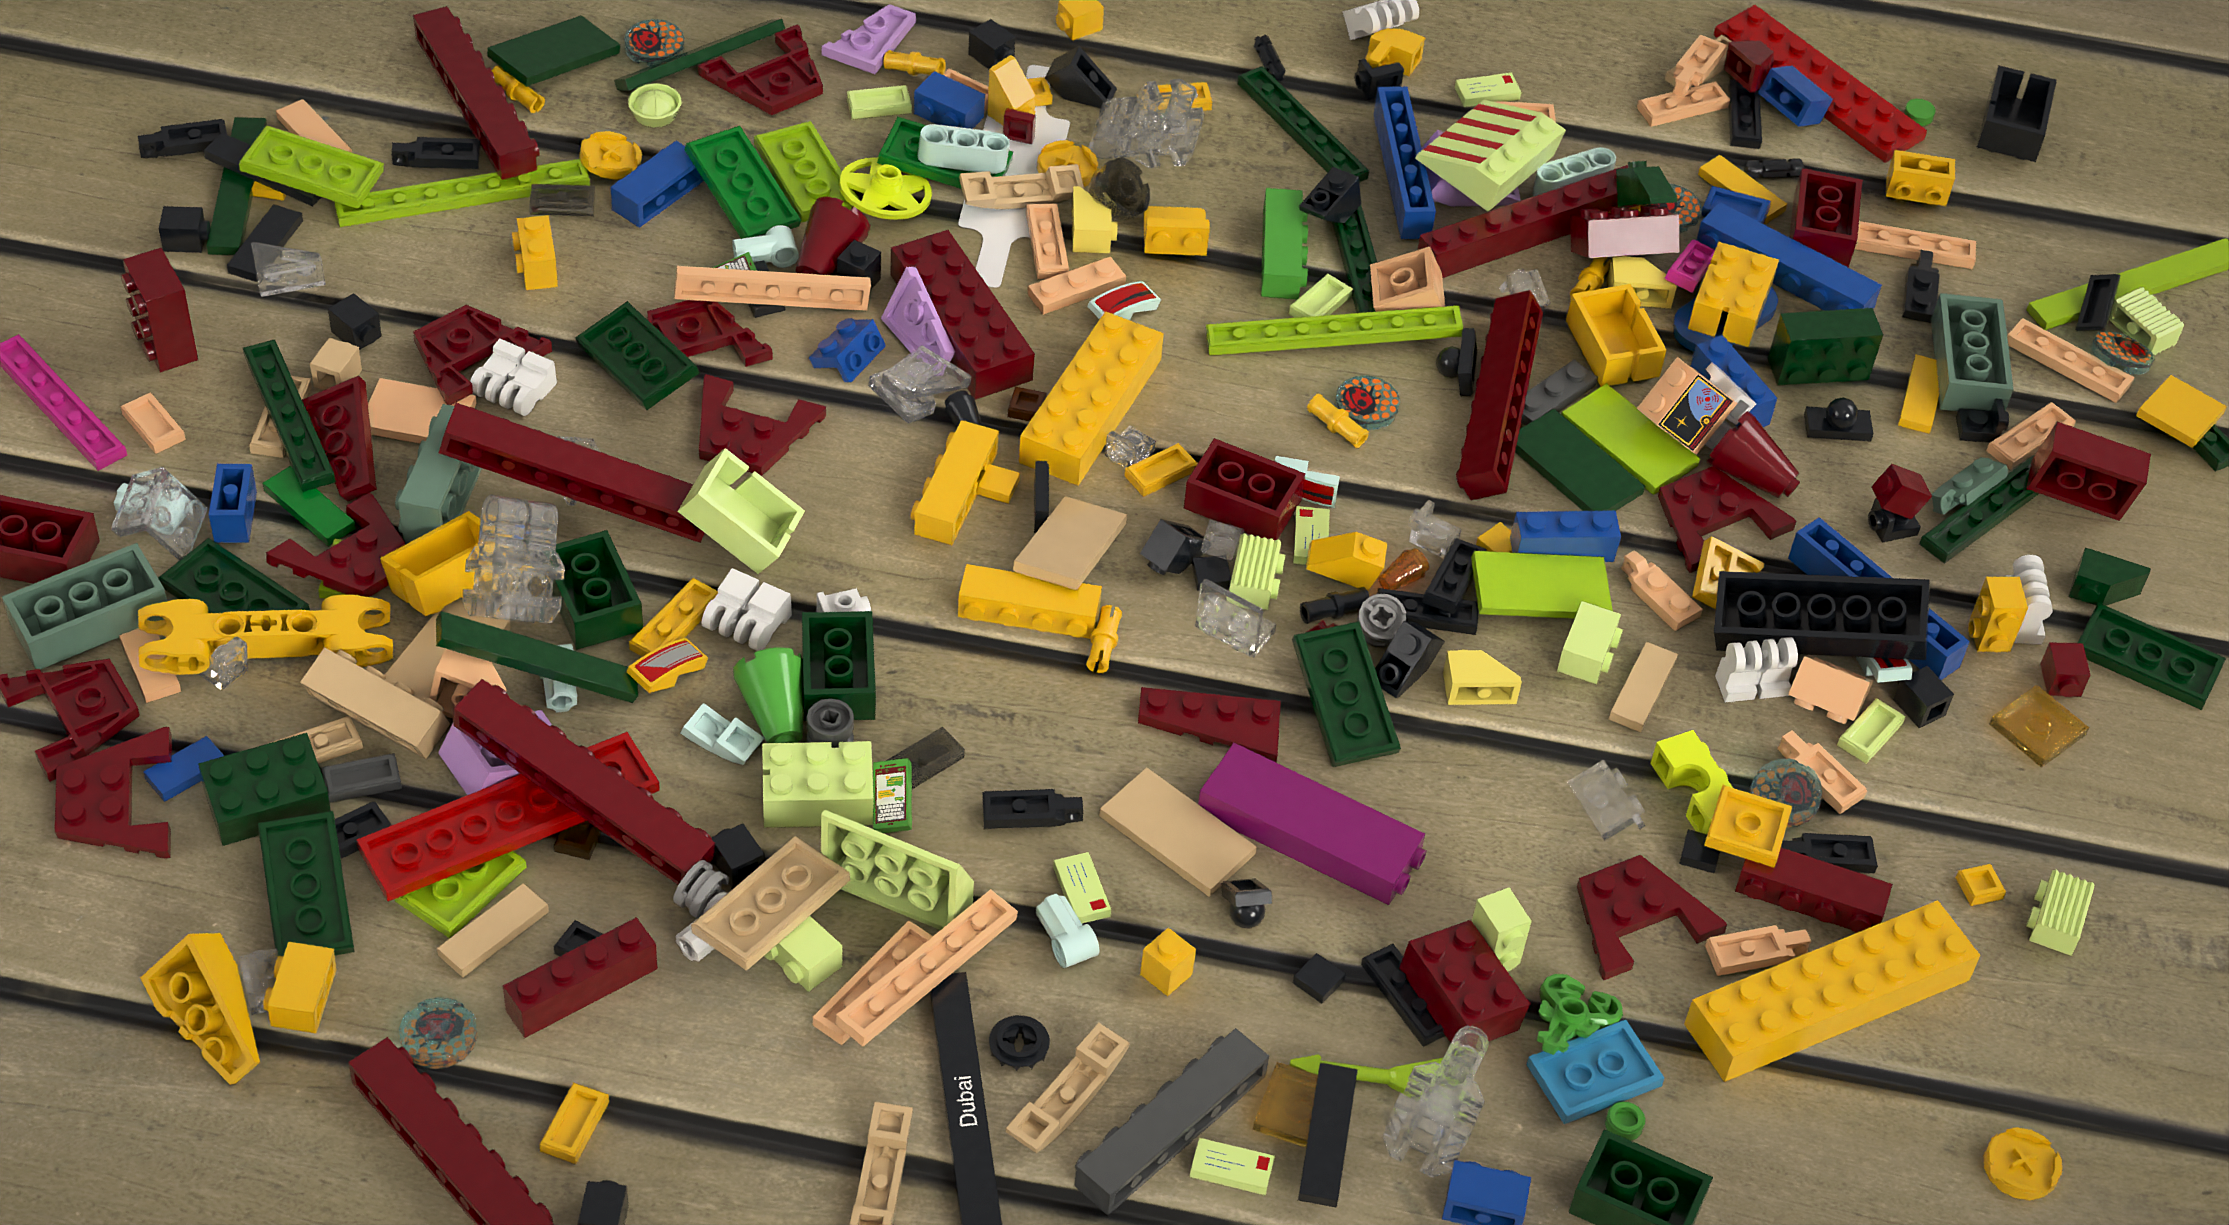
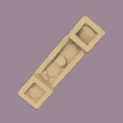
M1078 164L1050 166L1046 173L991 177L990 171L961 173L959 175L965 203L980 208L1018 209L1026 208V204H1053L1071 199L1073 197V186H1080L1084 189Z
M1098 1023L1078 1045L1076 1055L1034 1104L1030 1101L1006 1127V1133L1035 1153L1044 1149L1077 1118L1098 1093L1129 1048V1042L1101 1023Z
M874 1102L868 1132V1143L850 1225H892L904 1168L913 1107Z

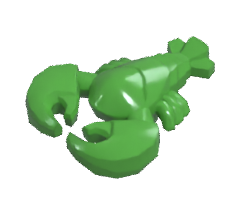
M1566 974L1548 976L1540 986L1539 995L1542 1004H1540L1539 1014L1542 1019L1550 1022L1548 1031L1538 1032L1537 1041L1542 1043V1050L1554 1055L1557 1051L1564 1053L1569 1048L1567 1041L1577 1035L1587 1038L1598 1029L1620 1022L1623 1016L1622 1004L1615 996L1594 991L1588 1000L1587 1007L1586 1003L1579 999L1585 991L1583 984Z

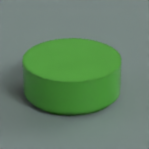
M1912 99L1907 102L1904 114L1920 126H1927L1932 123L1936 110L1934 105L1927 100Z
M1630 1102L1613 1104L1609 1108L1605 1119V1126L1608 1131L1630 1141L1637 1139L1641 1135L1645 1125L1643 1111L1637 1105Z

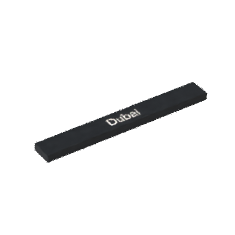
M966 972L952 973L930 991L960 1221L961 1225H1002Z

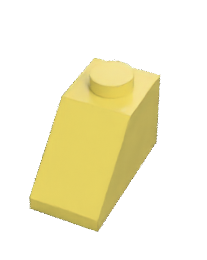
M1073 186L1072 252L1110 253L1111 241H1117V222H1112L1111 208L1080 186Z
M1613 256L1607 276L1608 288L1631 284L1643 307L1671 309L1677 288L1676 284L1664 279L1666 274L1645 258Z
M1462 649L1447 651L1443 677L1448 705L1517 704L1522 683L1519 675L1482 650Z

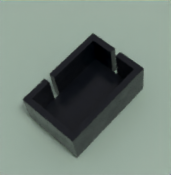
M1998 65L1989 92L1977 148L2036 162L2046 134L2057 80L2030 73L2023 97L2019 99L2016 97L2025 72Z

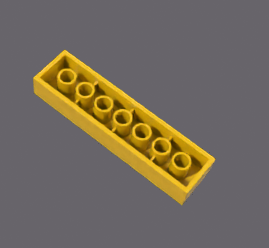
M1937 900L1692 999L1684 1025L1722 1080L1726 1082L1970 980L1981 955Z

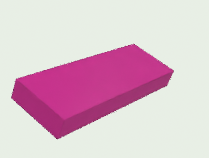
M1692 239L1670 267L1664 279L1693 293L1705 277L1715 250Z

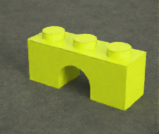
M1694 730L1658 741L1650 764L1667 789L1677 786H1689L1698 791V793L1692 794L1686 817L1695 831L1708 834L1722 785L1733 788L1728 781L1726 772L1718 767L1710 755L1706 743L1701 742Z

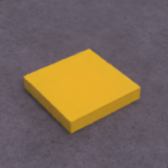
M2170 375L2139 408L2136 416L2193 448L2221 418L2227 406Z
M1722 785L1704 846L1775 867L1792 806Z

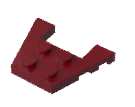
M798 24L775 33V43L785 53L784 55L746 71L737 73L722 56L698 65V75L770 115L777 114L823 94V83L814 61L810 58L807 43L802 38V31Z
M686 300L647 311L648 321L687 357L733 345L745 367L773 359L772 348L767 343L762 345L755 339V333L748 327L742 328L736 323L735 316L718 302Z
M464 305L413 331L414 342L447 405H452L473 394L472 383L459 371L493 354V346L499 338L525 349V355L530 351L543 357L552 352V342L549 339L541 337L538 340L528 336V330L521 327L509 328L501 324V319L469 305Z
M705 374L699 459L710 462L726 448L749 466L747 472L753 473L755 471L762 476L789 452V446L797 439L802 440L809 433V428L815 422L820 423L825 419L826 406L798 399L787 422H782L737 408L727 407L726 404L734 391L733 381Z
M1713 466L1662 486L1658 493V498L1670 527H1673L1677 536L1676 544L1680 552L1683 551L1685 556V567L1689 573L1698 570L1704 543L1702 536L1750 517L1771 540L1793 531L1797 522L1793 517Z
M369 492L346 505V514L363 529L317 556H313L290 538L266 552V563L276 568L280 564L293 569L294 575L302 578L310 575L323 580V586L346 595L370 597L389 585L380 558L406 544L374 495Z
M110 658L63 665V670L42 673L40 669L27 670L25 676L9 678L8 673L0 674V694L8 708L45 694L69 736L35 750L37 761L49 782L56 779V767L89 755L140 716L137 704Z
M162 727L56 767L55 833L57 838L104 847L105 844L123 847L127 852L139 854V851L155 853L156 857L171 858V828L168 822L132 825V767L172 762V733L170 728Z
M1642 855L1588 874L1578 880L1577 890L1586 923L1590 925L1593 937L1592 945L1594 953L1598 955L1600 962L1599 971L1603 980L1615 977L1633 968L1634 960L1619 937L1673 916H1678L1697 944L1706 941L1709 937L1724 934L1727 928V923Z

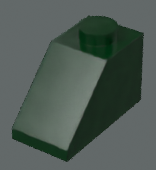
M1647 161L1628 162V168L1616 169L1618 206L1677 202V195L1659 166L1647 167Z
M2085 547L2076 568L2068 597L2096 606L2098 603L2106 606L2138 596L2143 590L2151 568Z

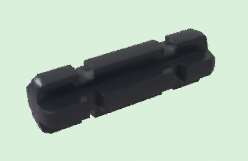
M1267 35L1257 36L1254 39V47L1264 68L1277 81L1284 80L1286 70L1270 38Z
M1799 158L1788 159L1789 162H1786V159L1761 160V163L1758 160H1748L1744 165V173L1751 178H1759V175H1761V178L1786 177L1787 174H1789V177H1799L1804 165Z

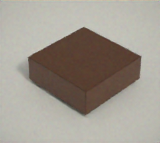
M1015 387L1008 407L1007 417L1030 422L1046 399L1047 393Z

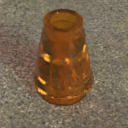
M1406 549L1383 574L1378 576V581L1383 589L1397 590L1424 578L1425 572L1430 569L1428 560L1419 549Z

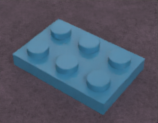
M1626 1019L1599 1029L1587 1038L1578 1037L1568 1041L1569 1048L1564 1053L1557 1051L1552 1055L1542 1051L1528 1057L1526 1064L1564 1124L1608 1108L1615 1103L1626 1101L1659 1088L1663 1085L1665 1079Z

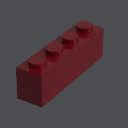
M1781 847L1775 867L1745 859L1735 892L1858 933L1882 922L1893 884Z
M636 917L503 985L506 1012L523 1037L526 1038L657 970L656 943Z

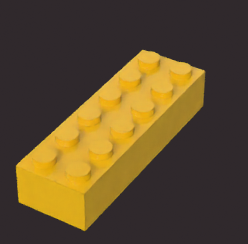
M1105 311L1020 435L1019 463L1035 469V461H1047L1049 464V475L1079 486L1160 363L1164 333Z

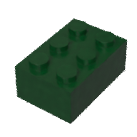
M1873 308L1781 313L1768 355V361L1777 386L1869 380L1883 338V332Z
M608 530L541 548L544 579L576 650L637 633L643 628L642 603Z
M872 611L802 612L804 721H807L808 711L812 705L825 699H836L846 703L852 709L854 720H875L876 686Z
M307 733L198 763L202 786L222 846L259 836L258 823L331 811L328 791Z
M1604 1129L1576 1187L1568 1213L1594 1225H1694L1713 1177Z

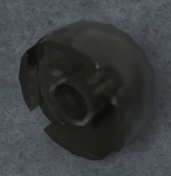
M1123 157L1110 160L1099 167L1091 177L1089 194L1095 202L1111 209L1112 221L1122 222L1134 219L1147 210L1150 202L1148 183L1143 185L1142 179L1139 176L1143 172L1131 160Z

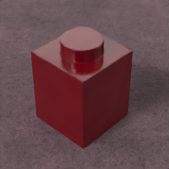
M1892 463L1871 486L1882 509L1909 519H1913L1932 497L1921 474Z
M2049 642L2040 663L2047 695L2081 697L2091 676L2083 643Z

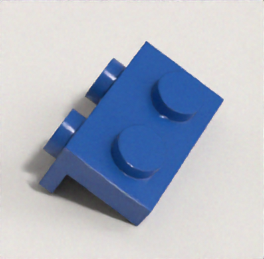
M847 318L839 322L836 330L818 344V348L810 355L809 360L814 368H837L844 382H852L885 348L886 344L873 319L854 320L853 318Z

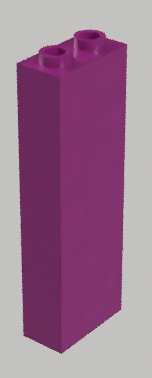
M1236 743L1232 744L1200 790L1198 805L1234 831L1387 905H1390L1397 893L1402 895L1405 892L1411 878L1409 873L1413 868L1416 870L1420 868L1427 853V850L1423 849L1425 833Z

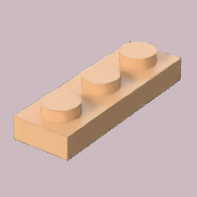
M1110 256L1028 286V296L1044 315L1125 285L1126 275Z

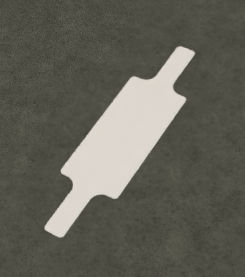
M1030 65L1027 70L1026 79L1045 77L1050 67ZM1046 105L1036 106L1035 138L1031 145L1009 139V150L1014 153L1005 176L1037 174V159L1041 149L1054 141L1066 140L1070 122L1050 116L1046 112ZM987 115L983 130L1003 134V125ZM964 200L958 225L963 228L974 229L983 236L976 270L987 286L999 287L1012 242L1022 237L1030 238L1026 208H980L968 205Z

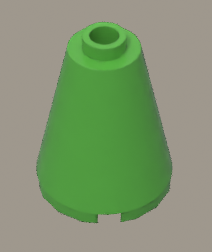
M775 647L754 652L755 659L747 663L745 658L739 660L733 667L734 680L766 742L798 743L803 737L802 655L800 653L798 656L794 655L793 649Z

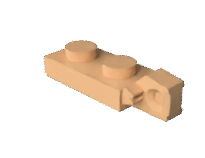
M1700 35L1676 65L1673 76L1676 78V84L1672 93L1684 97L1691 85L1698 87L1702 84L1726 54L1727 45Z
M1635 550L1624 556L1621 569L1628 575L1627 579L1632 584L1630 589L1674 631L1701 617L1703 609L1658 566L1656 567L1652 562L1647 563L1646 558Z
M1793 730L1782 736L1778 750L1786 758L1788 765L1795 769L1798 774L1805 773L1807 775L1809 773L1807 779L1809 782H1815V791L1819 792V795L1839 814L1865 797L1867 788L1819 743L1813 745L1809 742L1806 744Z
M1777 925L1709 937L1705 948L1717 976L1779 965L1796 956L1808 953L1811 939L1806 929L1785 933L1784 929H1778Z

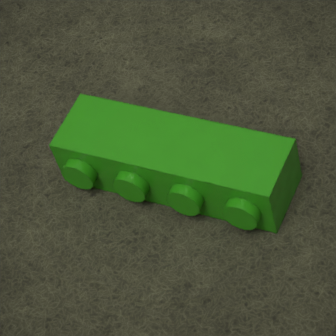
M1266 188L1263 206L1261 297L1299 299L1300 287H1306L1308 268H1302V265H1307L1308 246H1302V243L1307 244L1308 225H1303V222H1307L1308 213L1299 210V205L1303 202V190Z

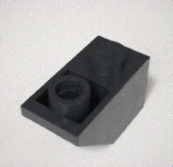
M1332 167L1299 205V210L1325 221L1345 223L1361 205L1359 177Z
M1403 621L1375 668L1381 689L1393 697L1399 698L1429 669L1445 641L1418 623Z

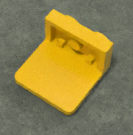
M1147 206L1144 208V253L1207 256L1210 220H1206L1204 209Z

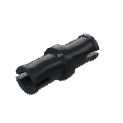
M1365 587L1340 594L1336 591L1330 592L1324 598L1302 602L1300 604V615L1306 624L1328 617L1333 619L1342 618L1344 613L1359 610L1363 602L1370 596Z

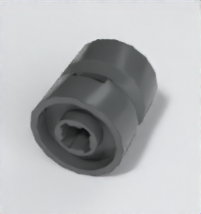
M825 699L812 705L807 715V743L831 742L832 748H839V742H854V715L852 709L846 703L836 699Z

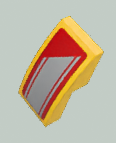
M682 638L665 644L641 657L628 667L627 673L648 693L674 687L679 675L704 669L708 657L687 638Z

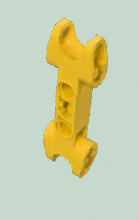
M334 595L322 602L321 610L235 611L224 613H209L207 604L196 599H175L151 604L138 610L139 629L149 634L163 635L166 638L148 642L138 647L139 667L150 671L175 675L199 674L209 668L210 659L305 657L319 655L324 647L336 654L339 650L348 653L357 660L356 665L360 667L381 664L393 659V639L384 635L367 633L364 630L381 627L390 622V603L379 598L359 595ZM369 610L382 611V613L377 615L365 614ZM160 616L165 620L149 621L147 618ZM384 648L381 652H370L367 649ZM155 654L166 655L161 659H151L147 657L149 655Z

